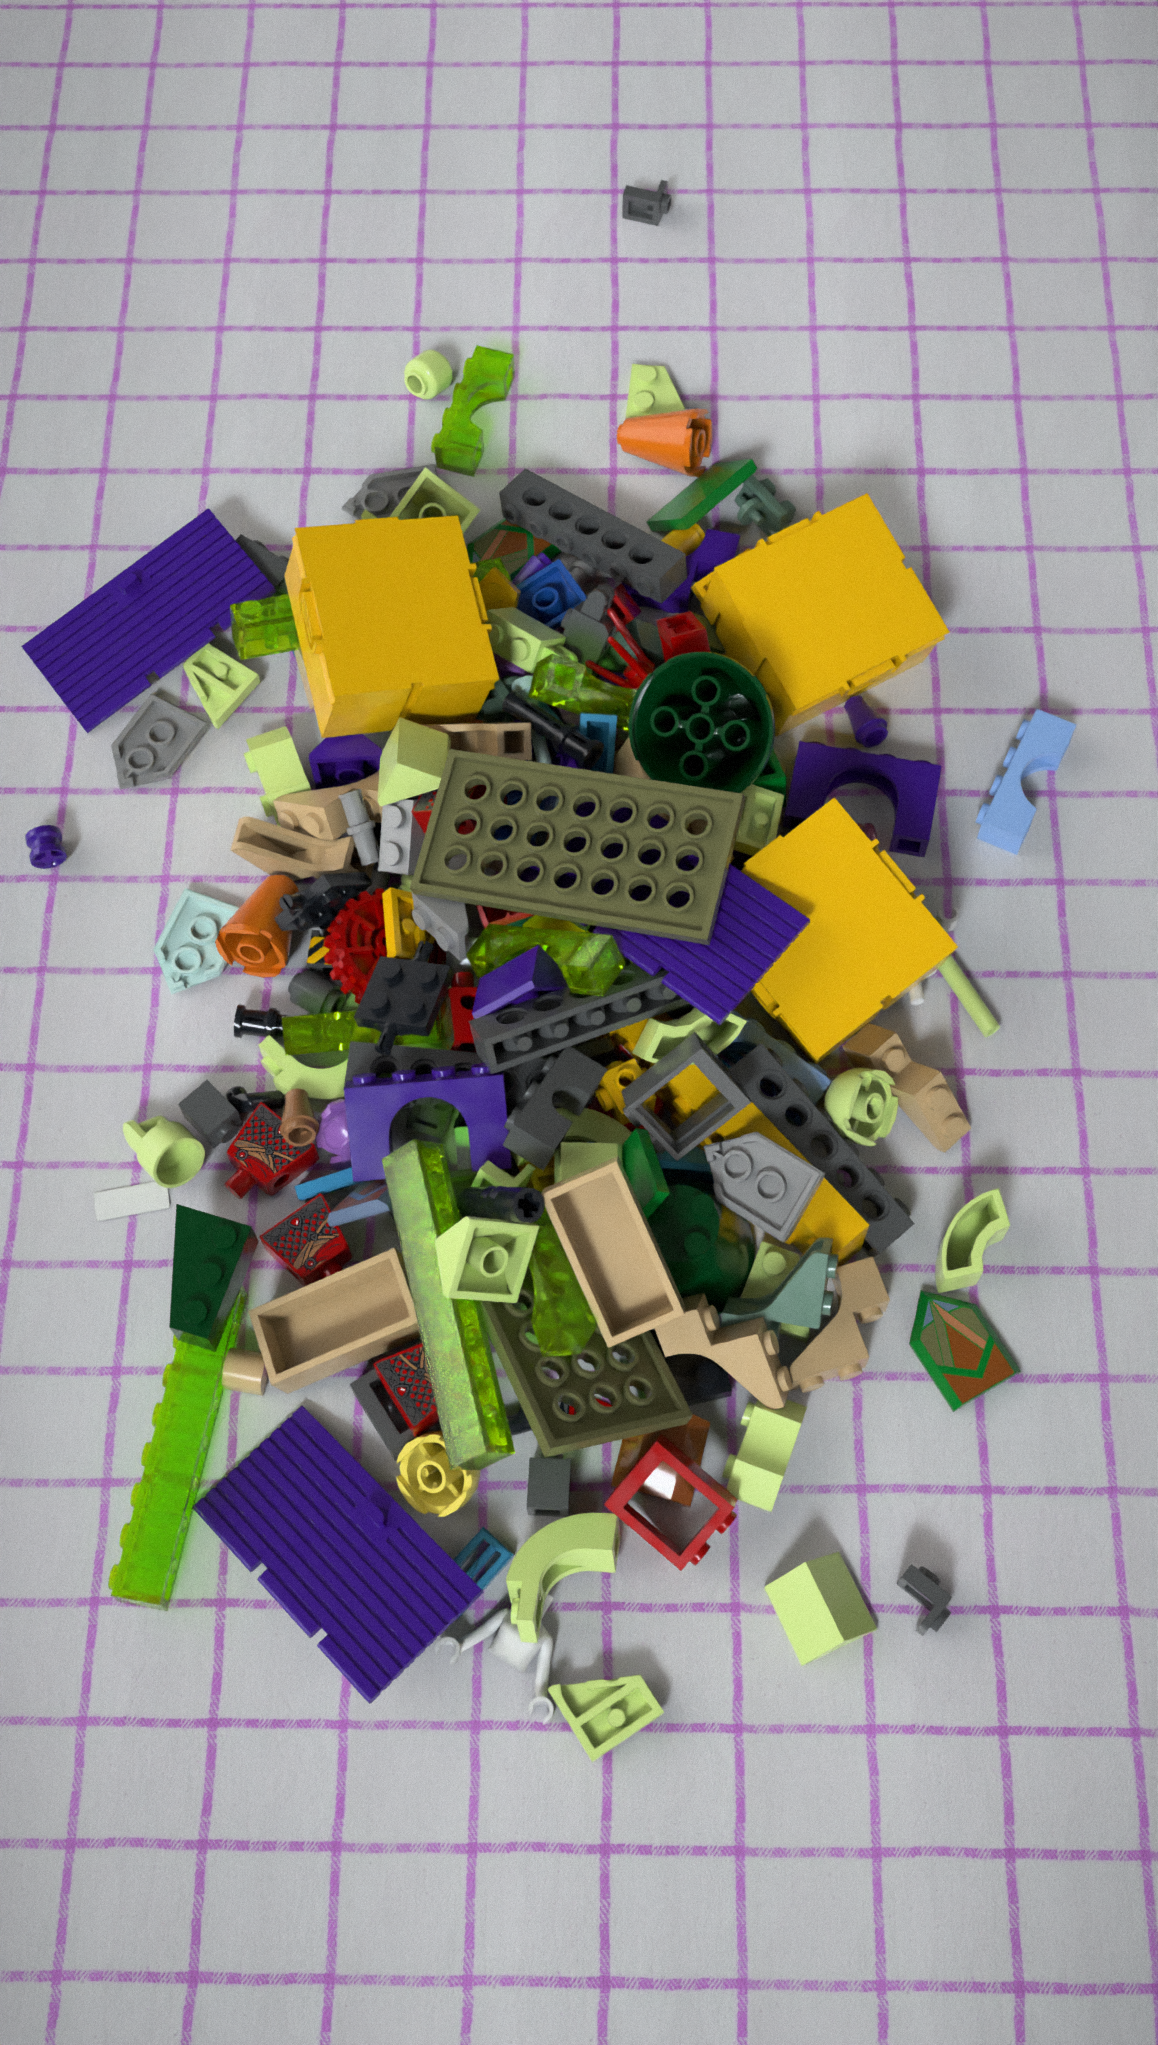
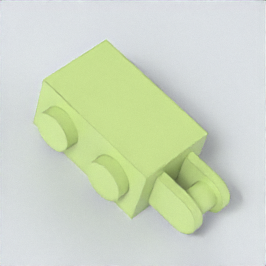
M514 607L487 610L488 621L485 624H491L492 626L489 640L494 653L530 674L547 671L552 675L572 673L577 669V656L572 651L563 647L566 640L564 635Z

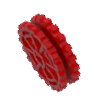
M383 888L376 889L373 895L363 891L357 896V901L353 898L349 899L344 905V909L340 910L335 920L330 923L327 931L331 935H327L323 946L329 949V952L324 956L325 963L333 966V970L329 973L333 980H340L343 984L340 990L345 995L350 992L355 995V1002L358 1004L361 1002L380 956L387 957L382 893L385 891ZM435 940L432 944L434 950L428 963L446 965V952L443 951Z

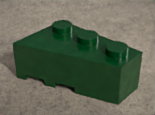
M176 1204L169 1328L178 1341L216 1352L259 1241L252 1226Z

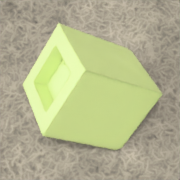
M488 1160L479 1169L471 1187H526L535 1167L528 1164L514 1178Z

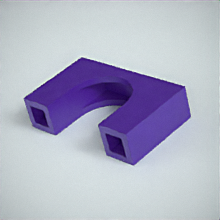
M799 741L783 827H788L791 830L796 828L824 806L828 796L837 788L850 783H864L881 790L893 805L894 824L889 851L925 858L930 840L942 766L932 764L926 760L912 761L896 758L891 754L878 755L861 752L851 747L838 748L826 746L817 741Z
M484 1063L472 1065L470 1071L456 1072L454 1066H442L433 1068L432 1074L416 1075L415 1070H399L392 1072V1077L377 1079L375 1073H362L353 1075V1081L346 1082L344 1098L353 1182L393 1179L395 1164L391 1122L395 1114L405 1104L424 1097H433L447 1101L457 1108L464 1117L468 1127L472 1172L479 1171L488 1160L500 1169L512 1168L511 1150L503 1146L509 1130L504 1128L508 1119L504 1070L491 1074L488 1066Z

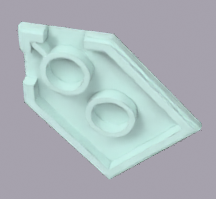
M187 888L184 889L153 949L171 995L222 974L227 962L219 954L215 941L220 929L240 907Z

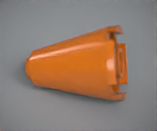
M700 408L626 418L623 424L619 425L617 443L621 445L623 452L689 477H700L706 468L700 466L703 457L709 458L711 452L712 421L711 419H705L704 415L709 413L708 410Z
M285 875L268 876L220 929L215 943L219 954L227 963L232 965L236 961L245 966L242 972L262 978L275 977L280 974L281 969L285 968L288 963L293 930L281 931L274 918L283 911L279 905L280 898L284 897V894L292 895L299 892L292 879Z

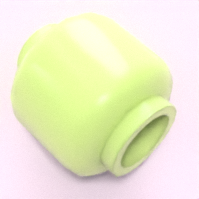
M435 350L423 351L409 361L404 370L407 389L413 395L424 400L432 399L450 386L453 379L449 361L440 352Z

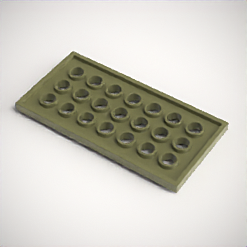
M449 749L410 890L416 895L710 945L745 804V797L741 793ZM476 785H485L487 787L485 794L481 798H468V793L472 787ZM519 790L523 792L522 798L517 804H504V798L510 791ZM548 796L559 798L558 805L553 810L543 811L540 809V804L544 798ZM584 802L596 804L595 810L591 815L586 817L576 815V810L580 804ZM627 807L633 810V814L628 821L618 823L613 820V815L618 809ZM665 813L670 816V821L665 827L655 829L650 826V821L655 815ZM468 819L477 821L473 832L466 835L458 833L459 826L463 821ZM696 819H703L708 822L707 829L701 834L693 835L687 832L689 824ZM503 825L513 827V832L509 838L501 841L494 839L495 831ZM546 831L549 833V839L544 845L532 846L530 844V840L536 832ZM575 837L586 839V845L581 851L575 853L567 851V844L571 839ZM609 844H622L623 851L618 857L613 859L604 857V850ZM657 849L661 852V856L656 863L646 865L641 862V856L645 851ZM458 854L467 856V861L462 868L458 870L449 869L448 865L452 857ZM694 855L699 858L698 865L693 870L683 871L678 868L679 861L684 856ZM494 860L503 862V868L497 875L487 876L484 874L485 867L489 862ZM535 866L540 868L539 876L534 881H521V874L527 867ZM571 872L577 875L573 886L565 889L557 886L559 877L564 873ZM611 879L614 881V887L609 893L599 895L594 892V887L598 881ZM639 885H648L652 888L651 895L644 901H635L631 898L633 890ZM678 891L689 893L690 899L683 907L675 908L669 905V899L674 893Z
M512 1162V1168L503 1169L514 1178L520 1173L516 1162ZM472 1168L423 1176L419 1186L442 1234L463 1219L458 1212L457 1199L465 1188L471 1187L478 1171L472 1172ZM548 1212L537 1221L532 1222L539 1225L530 1259L543 1264L545 1270L536 1269L530 1262L528 1263L518 1297V1302L524 1303L527 1309H517L508 1302L472 1301L544 1457L687 1424L693 1414L650 1330L608 1348L586 1297L579 1287L580 1284L570 1262L563 1255L565 1250L555 1230L548 1224L551 1221ZM544 1292H549L559 1297L562 1303L550 1301ZM565 1325L569 1329L575 1330L578 1337H571L565 1334L561 1326ZM530 1332L534 1336L540 1337L543 1344L531 1342L525 1333ZM612 1352L625 1356L629 1364L617 1361ZM582 1359L584 1362L592 1364L595 1371L584 1370L577 1360ZM541 1367H547L552 1371H556L559 1379L549 1378L543 1373ZM630 1386L643 1391L646 1399L636 1397L631 1392ZM594 1394L608 1398L612 1406L606 1407L601 1405L595 1399ZM558 1402H564L572 1406L576 1414L570 1415L563 1412Z

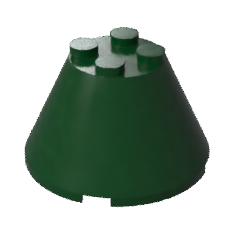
M691 652L668 659L667 662L660 665L644 679L634 696L629 714V739L635 760H639L650 780L741 793L761 774L769 760L774 744V713L764 687L757 677L744 665L718 653Z
M664 1177L670 1194L647 1219L681 1297L685 1298L704 1293L709 1306L713 1305L718 1315L723 1313L729 1296L736 1298L742 1296L754 1263V1240L747 1219L716 1200L712 1185L687 1177Z

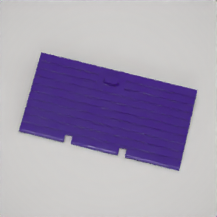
M208 508L21 647L84 730L89 733L152 686L146 678L154 671L161 679L216 638L210 630L211 628L219 624L224 631L274 595L277 590Z
M586 802L576 815L580 817L591 815L595 810L596 804ZM627 807L620 808L614 813L613 820L618 823L626 822L631 818L633 810ZM657 814L651 819L650 826L655 829H661L669 822ZM583 837L571 839L567 844V851L573 853L581 851L586 845V839ZM620 843L609 844L604 850V857L609 859L618 857L623 851V845ZM649 849L642 854L641 862L646 865H652L660 859L661 852L657 849ZM694 855L684 856L679 861L678 868L683 871L693 870L698 865L699 858ZM730 864L710 945L597 926L593 934L651 976H655L661 968H664L669 973L663 978L661 983L721 1025L754 988L755 984L761 980L764 974L782 956V953L788 949L790 944L809 925L810 919ZM535 866L526 868L521 874V881H534L539 876L540 868ZM571 872L564 873L559 877L557 886L563 889L573 886L577 875ZM611 879L598 881L594 887V892L599 895L609 893L614 887V881ZM639 885L633 890L631 898L635 901H644L651 895L652 888L648 885ZM685 891L674 893L669 899V905L675 908L683 907L688 903L690 894ZM580 923L584 927L588 926V924Z
M301 1406L290 1418L281 1424L282 1426L270 1434L269 1438H266L258 1448L256 1447L247 1458L243 1459L236 1468L230 1471L228 1476L217 1483L215 1488L213 1487L204 1498L202 1497L193 1506V1509L250 1572H253L261 1563L266 1566L267 1569L257 1579L309 1638H312L321 1628L326 1632L327 1635L318 1643L317 1647L362 1697L371 1704L394 1679H397L484 1592L338 1441Z

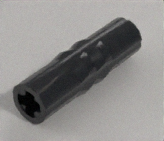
M468 1187L459 1194L457 1199L458 1212L463 1218L470 1216L507 1220L516 1223H532L537 1221L543 1214L545 1204L541 1193L534 1188Z

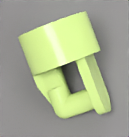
M156 1116L138 1124L134 1120L123 1123L124 1136L129 1146L137 1153L139 1164L160 1186L165 1188L181 1186L190 1181L201 1169L205 1158L204 1147L181 1123L168 1121L164 1116Z

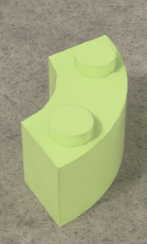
M286 726L246 739L249 752L243 753L250 774L258 773L265 792L264 796L259 797L266 817L274 816L277 826H280L273 800L285 794L311 791L293 739Z
M695 1007L691 1012L676 1020L660 1021L649 1018L632 1053L656 1064L696 1032L717 1055L734 1041L747 1021L730 1013L727 1019L719 1025Z
M999 1188L972 1199L951 1221L939 1247L935 1263V1279L938 1293L976 1285L984 1271L983 1252L988 1246L1003 1240L1010 1227V1222Z
M758 1399L756 1404L748 1401L740 1424L747 1427L743 1442L737 1456L729 1454L722 1474L723 1478L729 1479L726 1489L737 1500L772 1512L807 1409L806 1406L786 1400L785 1407L770 1409Z

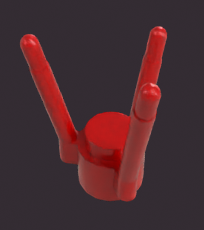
M608 608L607 614L637 656V659H634L614 637L610 636L607 639L609 644L629 664L623 672L626 679L590 660L585 662V666L621 686L628 694H631L634 690L637 692L644 679L655 671L653 669L655 664L646 657L612 608Z

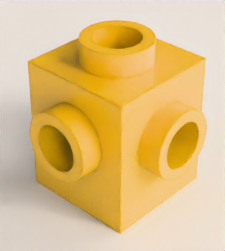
M635 1058L625 1063L622 1060L615 1061L606 1066L607 1071L598 1086V1090L595 1091L602 1109L605 1112L610 1110L614 1119L622 1125L630 1123V1121L623 1112V1108L626 1105L621 1091L647 1071L646 1068L640 1069ZM655 1094L644 1101L653 1111L656 1102Z

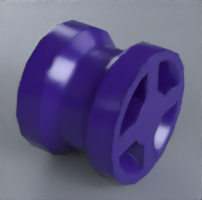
M42 825L26 833V845L32 850L29 855L32 866L48 869L57 867L66 860V850L64 846L60 845L62 833L58 827Z

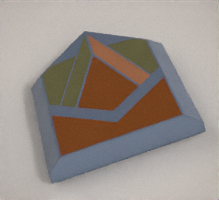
M404 1156L395 1161L393 1179L362 1181L329 1213L327 1220L329 1226L334 1227L390 1211L426 1175V1168L413 1157Z

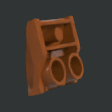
M693 1414L692 1418L685 1425L622 1439L611 1488H616L660 1434L665 1436L700 1466L711 1422ZM662 1461L637 1492L670 1500L690 1508L695 1487L667 1463Z

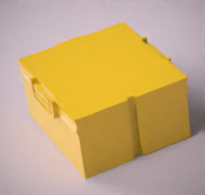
M868 493L823 515L820 511H817L810 521L806 518L769 536L766 542L762 538L757 541L754 549L715 567L714 574L711 575L712 581L700 606L710 624H715L716 635L726 650L725 656L738 661L748 668L769 694L774 713L776 737L846 702L851 697L857 696L922 663L936 644L944 640L945 635L950 633L912 567L906 569L903 564L906 557Z
M458 515L399 520L398 517L355 520L351 524L295 528L296 535L292 537L293 547L284 577L321 738L392 731L399 717L418 724L474 722L490 690L495 688L494 683L499 680V675L489 640L492 626L491 624H485L488 621L478 577H473L477 569L476 563L470 564Z
M835 797L786 836L782 837L779 835L746 861L741 870L749 878L810 919L809 925L790 944L788 949L782 953V956L764 974L761 980L755 984L750 992L763 1008L777 1020L807 1059L815 1064L821 1062L864 1028L878 1015L881 1009L885 1011L942 966L958 948L957 944L923 905L924 895L917 896L913 893L916 887L885 850L879 851L878 845L880 842L876 838L871 842Z

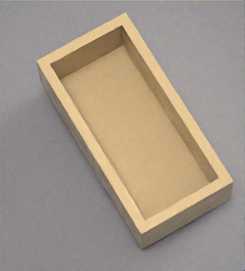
M619 1156L542 1190L541 1195L544 1199V1206L608 1348L685 1315V1304Z
M396 1248L248 1311L270 1383L287 1394L434 1332L410 1261Z

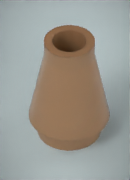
M292 1089L285 1095L286 1103L280 1133L288 1144L299 1147L306 1146L314 1141L319 1131V1124L309 1102L308 1093L303 1089Z

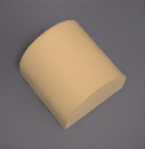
M231 1347L227 1352L223 1365V1388L263 1396L268 1373L261 1352Z

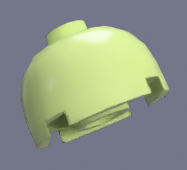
M853 1068L839 1074L831 1082L825 1095L824 1110L832 1118V1127L842 1139L845 1137L855 1144L874 1146L876 1145L874 1141L878 1137L885 1138L890 1133L896 1120L898 1097L892 1096L890 1085H895L893 1078L885 1071L870 1068Z

